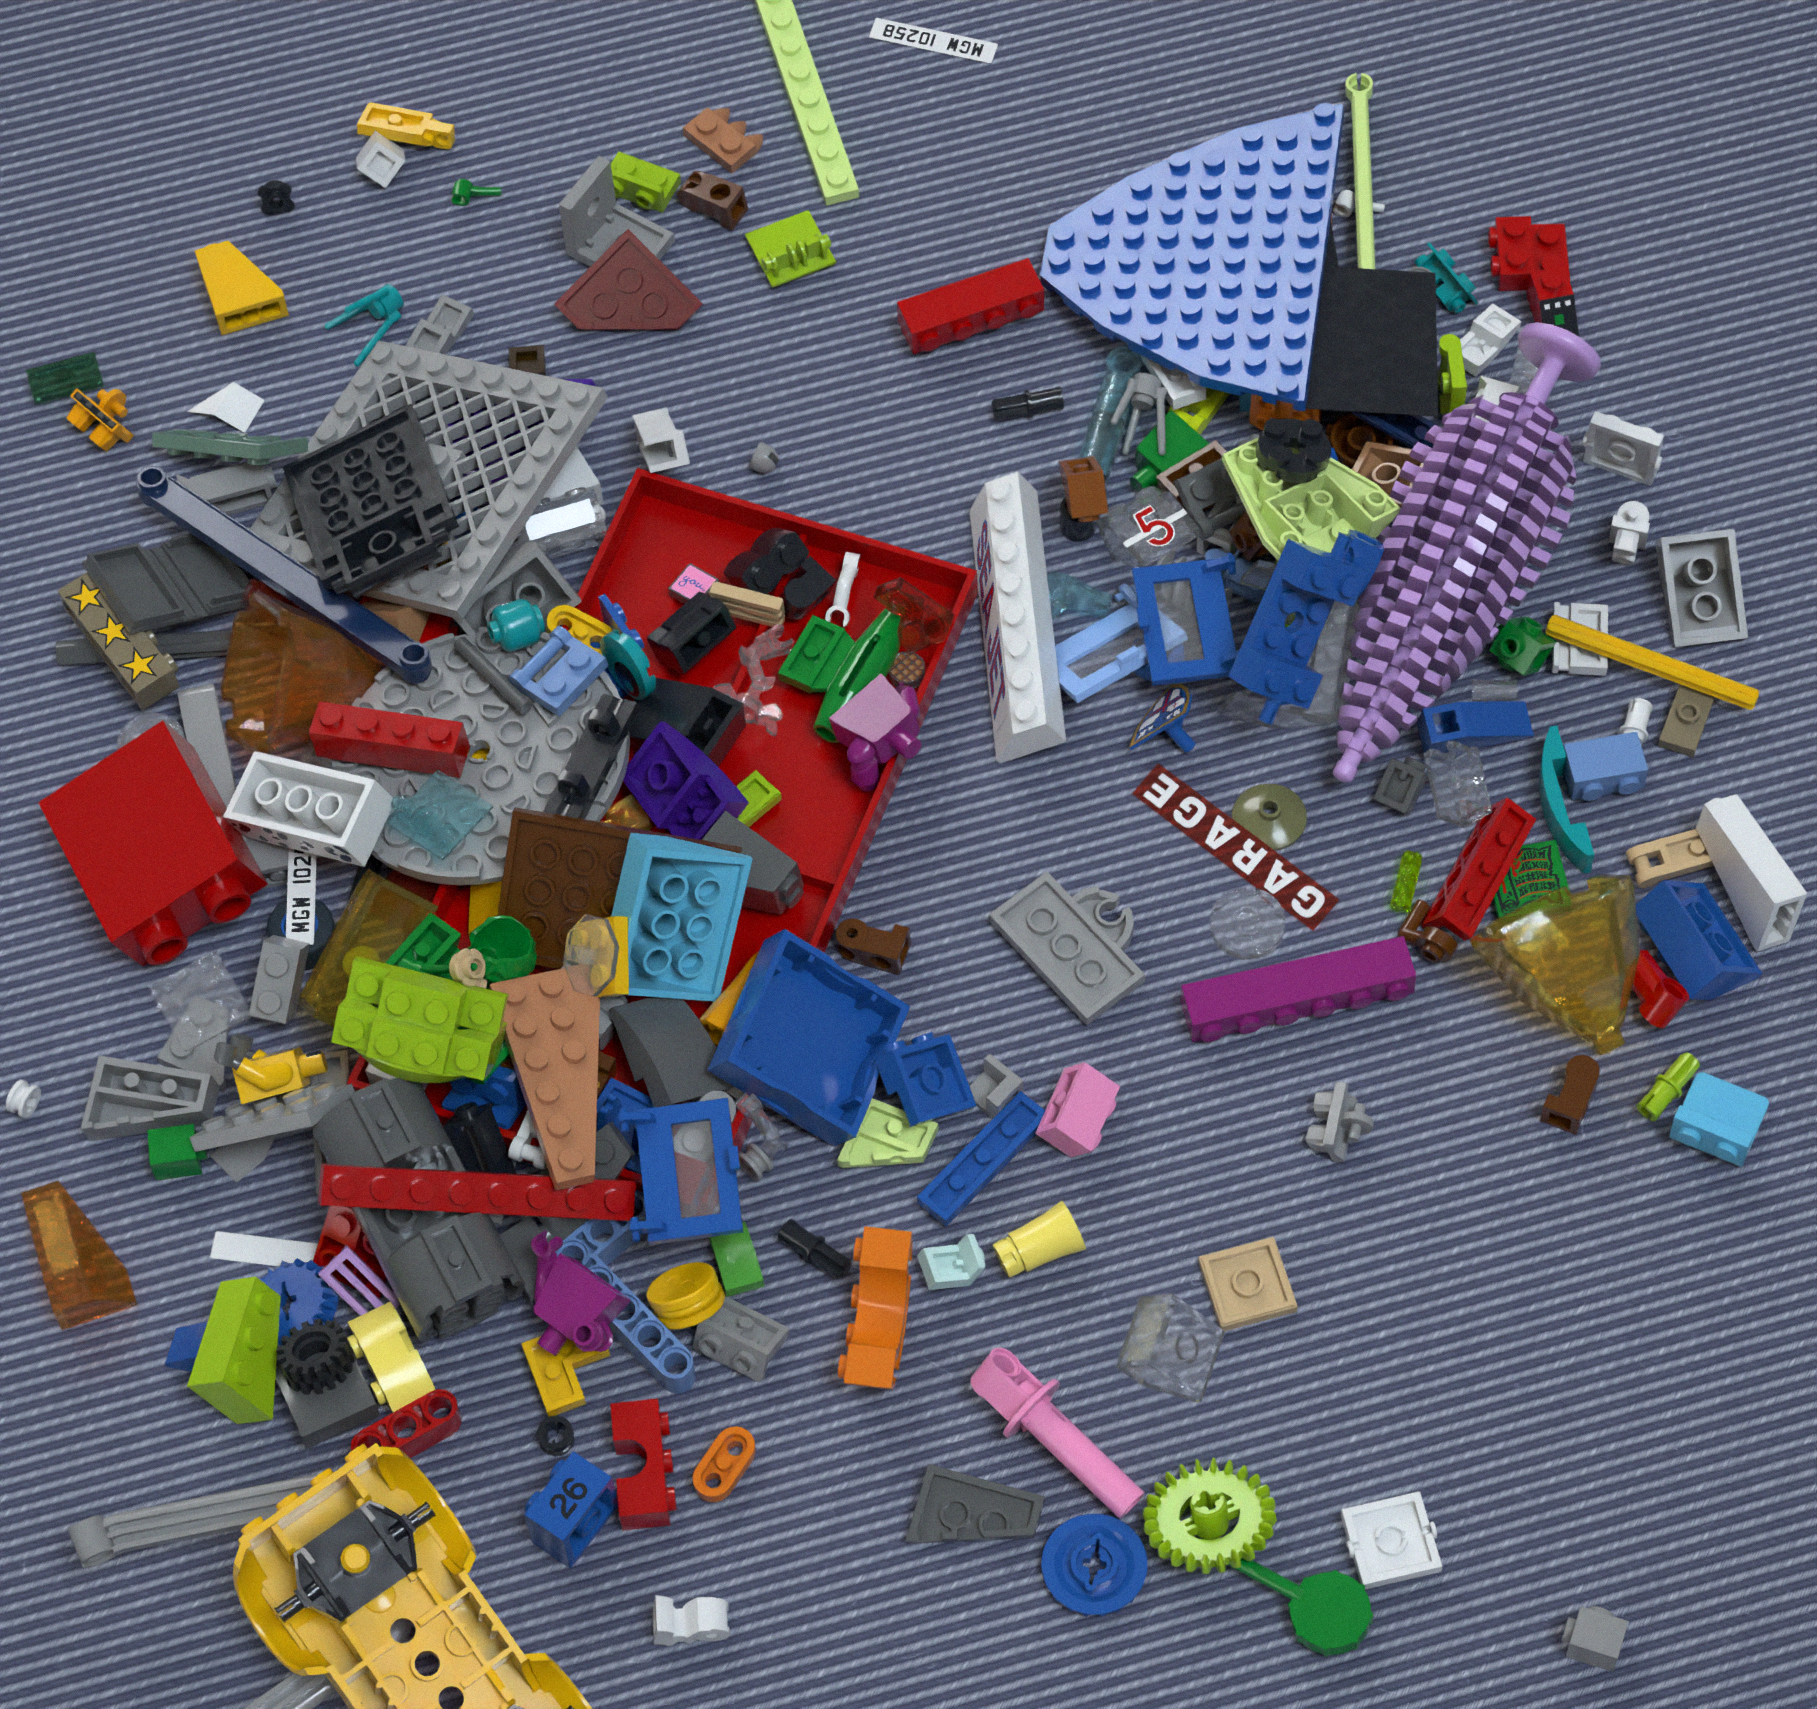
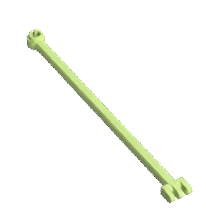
M1354 73L1346 80L1345 92L1347 98L1351 101L1357 262L1358 268L1376 269L1368 100L1373 94V80L1369 75L1361 73L1360 91H1357V74Z

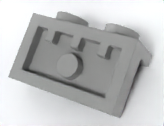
M725 1296L722 1307L710 1318L697 1325L693 1348L741 1374L761 1382L766 1375L768 1362L787 1340L790 1328Z

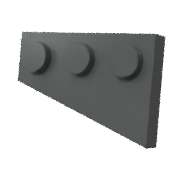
M928 1464L906 1537V1544L1035 1538L1046 1499L1042 1495Z

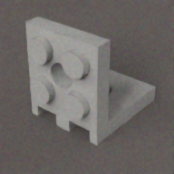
M601 156L595 159L559 203L566 254L590 267L627 229L659 260L675 242L673 232L616 203L611 162Z

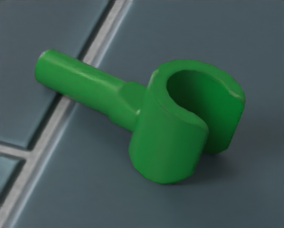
M459 179L454 184L451 201L455 205L466 206L469 204L471 196H501V187L473 186L469 180Z

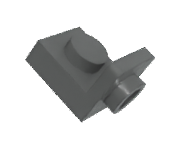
M1406 756L1404 762L1391 758L1373 799L1410 815L1425 781L1432 783L1435 776L1424 771L1427 766L1426 764L1409 756Z

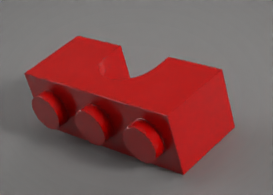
M658 1398L610 1403L616 1455L635 1454L646 1460L645 1467L637 1475L616 1479L622 1531L671 1526L670 1511H677L675 1487H667L666 1474L674 1473L672 1450H664L663 1436H670L668 1411L661 1412Z

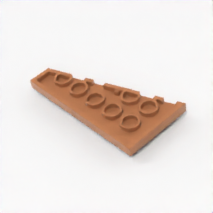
M596 962L495 982L489 985L490 990L509 994L503 1022H507L504 1039L555 1191L592 1183L595 1176L600 997H596V986L593 982V971Z

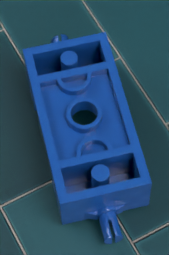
M1338 533L1331 553L1288 539L1228 676L1250 691L1267 698L1258 716V719L1262 722L1273 725L1280 705L1292 704L1309 709L1323 675L1307 666L1332 606L1336 600L1354 607L1369 573L1345 559L1352 540H1354L1353 537L1347 534ZM1295 612L1293 623L1285 627L1287 616Z

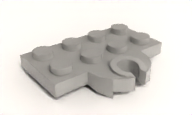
M1045 872L989 914V922L1086 1025L1090 1024L1145 982V974L1124 953L1129 947L1134 933L1132 911L1130 907L1122 910L1121 917L1114 922L1103 920L1100 915L1106 910L1115 909L1120 903V896L1101 890L1099 886L1085 888L1071 897L1048 872Z
M319 1082L313 1086L307 1085L304 1088L289 1091L277 1097L274 1095L260 1099L254 1103V1106L248 1107L247 1103H238L225 1109L226 1116L214 1117L203 1122V1130L191 1136L190 1140L194 1151L197 1152L311 1127L317 1124L336 1106L349 1099L350 1094L355 1091L352 1084L336 1087L334 1082Z

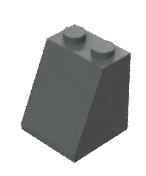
M725 811L702 840L742 847L741 854L753 858L741 907L781 915L787 907L793 908L804 893L802 889L804 883L798 863Z

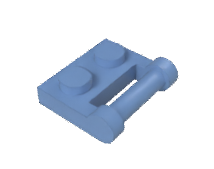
M557 626L550 633L551 638L521 670L515 669L508 677V680L521 693L560 717L608 667L606 657L574 638L562 626ZM561 648L566 651L562 658L537 683L531 680Z

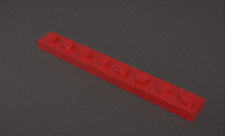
M321 1164L318 1204L321 1206L462 1213L480 1212L482 1214L630 1221V1218L634 1216L636 1181L594 1178L592 1183L555 1191L551 1176Z

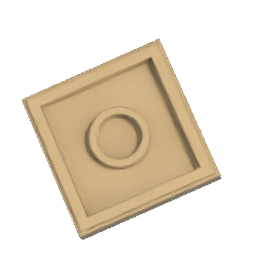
M1274 1237L1198 1257V1263L1221 1332L1297 1312L1298 1306Z

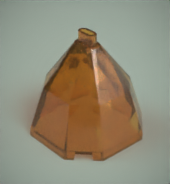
M253 592L248 598L249 604L253 605L249 611H239L233 619L221 684L222 700L231 702L233 719H228L225 722L226 733L252 755L254 751L271 754L312 743L309 729L319 701L351 706L357 697L362 698L365 692L375 683L374 677L381 671L380 666L344 635L323 620L269 595Z

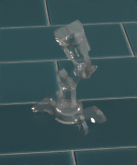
M782 624L772 626L771 629L757 636L749 648L740 647V661L742 665L747 667L752 681L746 693L736 694L730 683L718 684L713 688L744 703L746 723L766 726V732L774 737L778 732L776 721H780L783 714L776 703L763 706L762 702L758 699L761 692L772 688L776 680L774 676H764L760 661L791 652L795 642L793 639L785 642L776 639L783 634L784 626Z

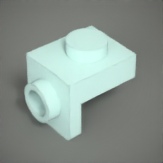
M966 1234L957 1245L923 1248L917 1255L929 1290L970 1286L985 1269L984 1253L978 1246L974 1234Z

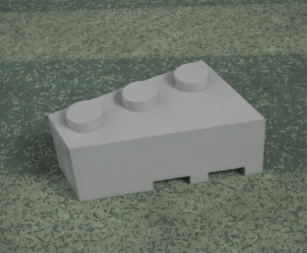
M99 1056L81 1130L90 1141L144 1134L148 1133L147 1130L193 1123L195 1126L202 1125L203 1122L213 1118L220 1086L213 1076L207 1073Z

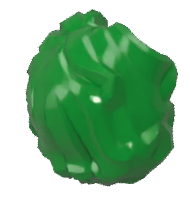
M503 915L488 917L470 933L471 945L468 949H476L482 954L486 965L483 979L487 980V983L491 984L524 977L533 972L537 959L536 942L534 937L531 936V930L513 917Z

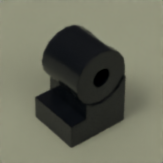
M811 556L800 564L794 579L788 582L780 597L784 601L785 616L789 619H802L830 594L836 582V579Z

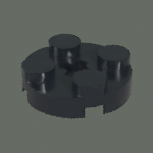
M1273 418L1266 421L1264 429L1259 434L1256 445V457L1259 464L1265 470L1268 466L1276 471L1277 478L1292 483H1304L1316 479L1319 472L1326 470L1331 456V444L1327 436L1322 432V425L1315 420L1308 419L1302 421L1298 419ZM1290 448L1298 449L1299 453H1293Z

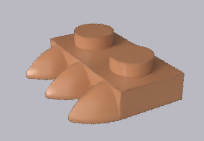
M707 107L683 127V134L732 174L760 150L763 143V135L751 134L744 136L746 121H735L728 124L727 122L730 117L729 108L710 110Z

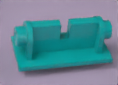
M1428 242L1427 245L1432 252L1427 256L1425 254L1420 255L1414 263L1416 267H1424L1435 273L1436 285L1440 281L1444 282L1436 289V295L1445 304L1446 308L1449 311L1460 313L1465 309V302L1468 299H1471L1475 305L1479 304L1471 293L1476 287L1463 272L1457 276L1452 270L1456 263L1444 248L1437 251Z

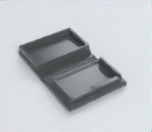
M191 533L172 537L171 541L161 543L160 547L143 550L140 544L136 543L90 553L87 559L82 562L83 567L129 634L185 621H195L203 617L258 605L262 601L239 565Z

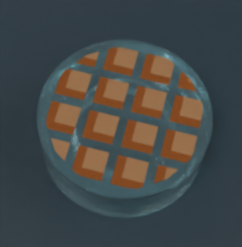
M904 651L898 653L889 671L890 681L896 687H898L900 682L912 688L918 687L925 675V662L921 656L914 652Z

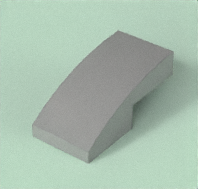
M442 294L427 321L421 318L405 346L446 355L474 316L473 309Z

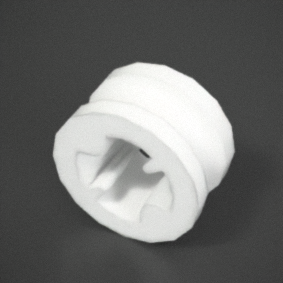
M21 1079L17 1081L7 1096L6 1110L11 1113L18 1111L19 1116L22 1118L30 1117L39 1103L41 1096L40 1087L36 1085L29 1087L28 1082Z

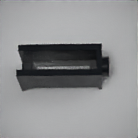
M469 1102L457 1107L454 1110L455 1114L443 1127L466 1171L517 1174L511 1158L508 1157L507 1147L491 1109L493 1103L477 1106L476 1102Z

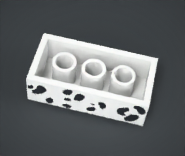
M254 751L223 817L244 837L365 867L396 800L374 779Z

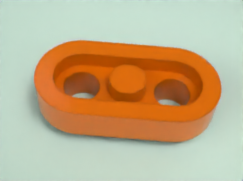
M737 1426L724 1429L699 1462L693 1473V1484L697 1495L701 1499L708 1502L724 1500L730 1495L748 1469L756 1454L755 1441L748 1430ZM736 1446L743 1449L742 1453L737 1456L729 1453V1450ZM711 1479L721 1481V1484L716 1488L707 1486V1482Z

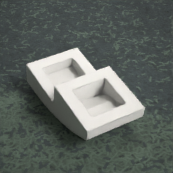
M1491 304L1473 320L1470 331L1460 339L1464 369L1475 377L1479 375L1506 346L1519 329L1522 321L1498 306Z

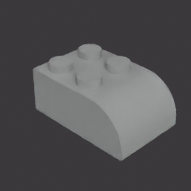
M529 541L512 548L506 553L464 619H454L467 635L471 636L479 632V627H486L487 622L492 621V611L495 607L515 600L525 599L531 605L536 604L539 607L546 627L547 616L553 608L559 605L575 607L582 600L538 544L534 541Z

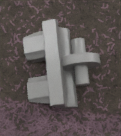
M1335 1082L1334 1091L1316 1092L1313 1104L1314 1112L1317 1117L1328 1118L1326 1125H1311L1308 1127L1306 1142L1311 1150L1327 1152L1333 1162H1345L1349 1141L1359 1142L1360 1134L1370 1133L1374 1126V1120L1365 1114L1366 1106L1362 1103H1357L1356 1097L1347 1092V1082Z

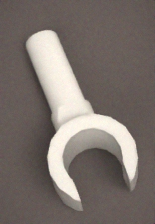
M1344 190L1339 194L1333 212L1340 217H1349L1353 209H1355V193L1350 190ZM1373 203L1374 212H1384L1385 204Z

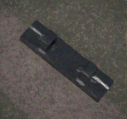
M602 694L596 708H593L588 718V723L565 769H562L557 779V785L543 812L586 819L639 712L637 702ZM600 732V733L608 734V735H610V737H609V736H605V735H600V734H597V733Z

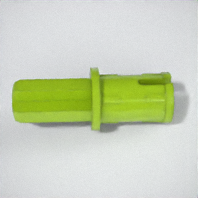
M1686 1052L1676 1059L1664 1075L1658 1074L1652 1089L1636 1105L1641 1115L1647 1119L1650 1117L1651 1121H1656L1674 1098H1679L1682 1095V1087L1698 1070L1700 1062L1692 1054Z

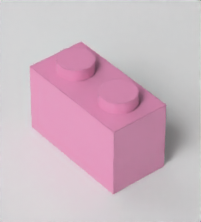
M1086 1062L1064 1068L1035 1134L1071 1158L1092 1152L1101 1141L1102 1133L1100 1132L1106 1118L1115 1109V1097L1120 1086Z

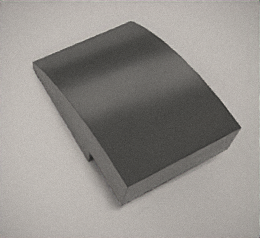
M650 997L609 1009L635 1082L645 1081L654 1107L699 1102L708 1092H727L734 1088L731 1084L707 1071L717 1048L698 1017L683 999Z
M337 1320L333 1321L336 1326L338 1324ZM326 1352L314 1354L305 1361L316 1360ZM356 1359L355 1363H351L353 1366L352 1372H345L347 1379L343 1383L336 1380L334 1381L336 1388L330 1390L328 1385L324 1386L323 1393L316 1394L313 1388L310 1395L303 1394L302 1389L296 1392L292 1389L291 1385H288L277 1360L275 1380L306 1449L380 1416L377 1404Z

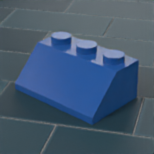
M1663 880L1632 907L1639 918L1638 924L1646 935L1651 937L1658 948L1659 958L1665 965L1671 968L1678 979L1677 982L1687 990L1690 999L1712 1000L1756 980L1762 975L1761 970L1704 883Z

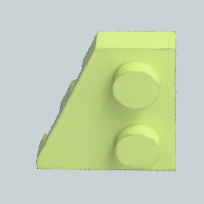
M872 1098L856 1138L845 1142L837 1159L838 1166L852 1168L924 1163L939 1130L938 1123L930 1121L910 1127L904 1110Z

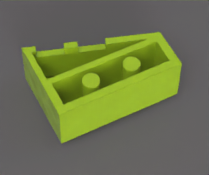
M256 1276L220 1282L187 1387L236 1424L273 1420L277 1362L276 1350L278 1347L281 1296Z

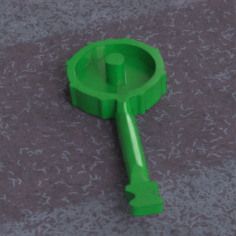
M1240 1559L1241 1567L1234 1569L1291 1600L1288 1603V1611L1298 1643H1302L1316 1653L1323 1654L1324 1657L1343 1654L1359 1648V1644L1364 1640L1370 1626L1374 1622L1365 1585L1360 1584L1348 1575L1339 1573L1337 1570L1319 1573L1309 1578L1305 1577L1303 1582L1298 1585L1253 1560Z

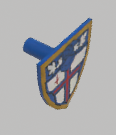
M1172 684L1157 699L1138 725L1129 747L1131 751L1162 731H1165L1184 753L1194 748L1196 745L1195 741L1182 728L1192 702V694L1187 687L1182 684Z

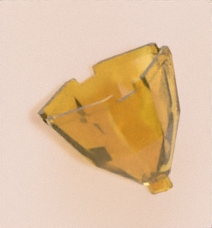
M1600 874L1587 879L1589 889L1572 895L1566 886L1553 890L1487 924L1484 927L1487 938H1483L1479 934L1470 940L1476 953L1521 1002L1586 1042H1593L1598 1055L1606 1054L1626 1043L1620 1028L1624 1024L1640 955L1634 884L1630 875Z

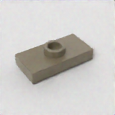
M1679 684L1658 746L1694 757L1715 697Z

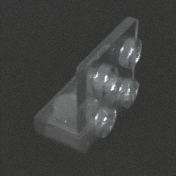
M217 951L148 986L154 1005L158 1011H162L185 1052L202 1045L252 1017L248 1015L249 1007Z

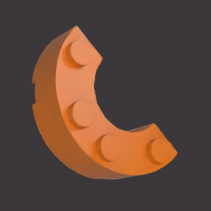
M864 1226L863 1238L856 1237L853 1260L859 1261L860 1280L859 1285H853L851 1308H857L855 1324L848 1323L846 1333L848 1352L847 1355H840L838 1365V1378L844 1379V1384L889 1390H893L897 1377H894V1369L899 1370L909 1305L911 1275H909L908 1261H912L913 1252L911 1231Z

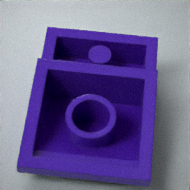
M662 721L658 723L628 763L623 779L657 828L668 829L672 835L702 840L725 811L738 818L749 804L739 789L709 757L680 732Z

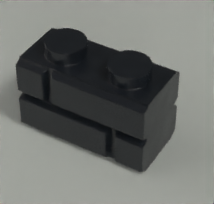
M699 591L663 622L660 627L647 636V641L662 665L670 669L673 668L684 675L736 629V625L722 601L713 597L710 598L709 595Z

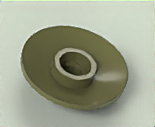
M1259 784L1247 789L1238 797L1232 810L1233 827L1240 831L1237 834L1244 843L1251 839L1255 842L1252 847L1258 850L1263 848L1265 851H1278L1293 845L1302 836L1307 823V812L1303 801L1295 792L1278 784ZM1270 808L1276 810V812L1267 814L1263 810Z

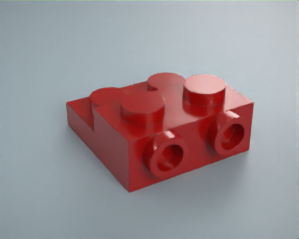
M1531 216L1495 218V226L1488 228V247L1495 248V256H1491L1490 270L1491 277H1497L1498 291H1526L1528 289L1530 272L1565 266L1570 281L1565 223L1532 224Z

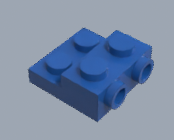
M929 1032L911 1040L912 1044L906 1046L904 1040L897 1041L883 1047L884 1054L875 1059L888 1095L898 1093L910 1127L964 1112L977 1106L950 1034L935 1038L933 1032Z

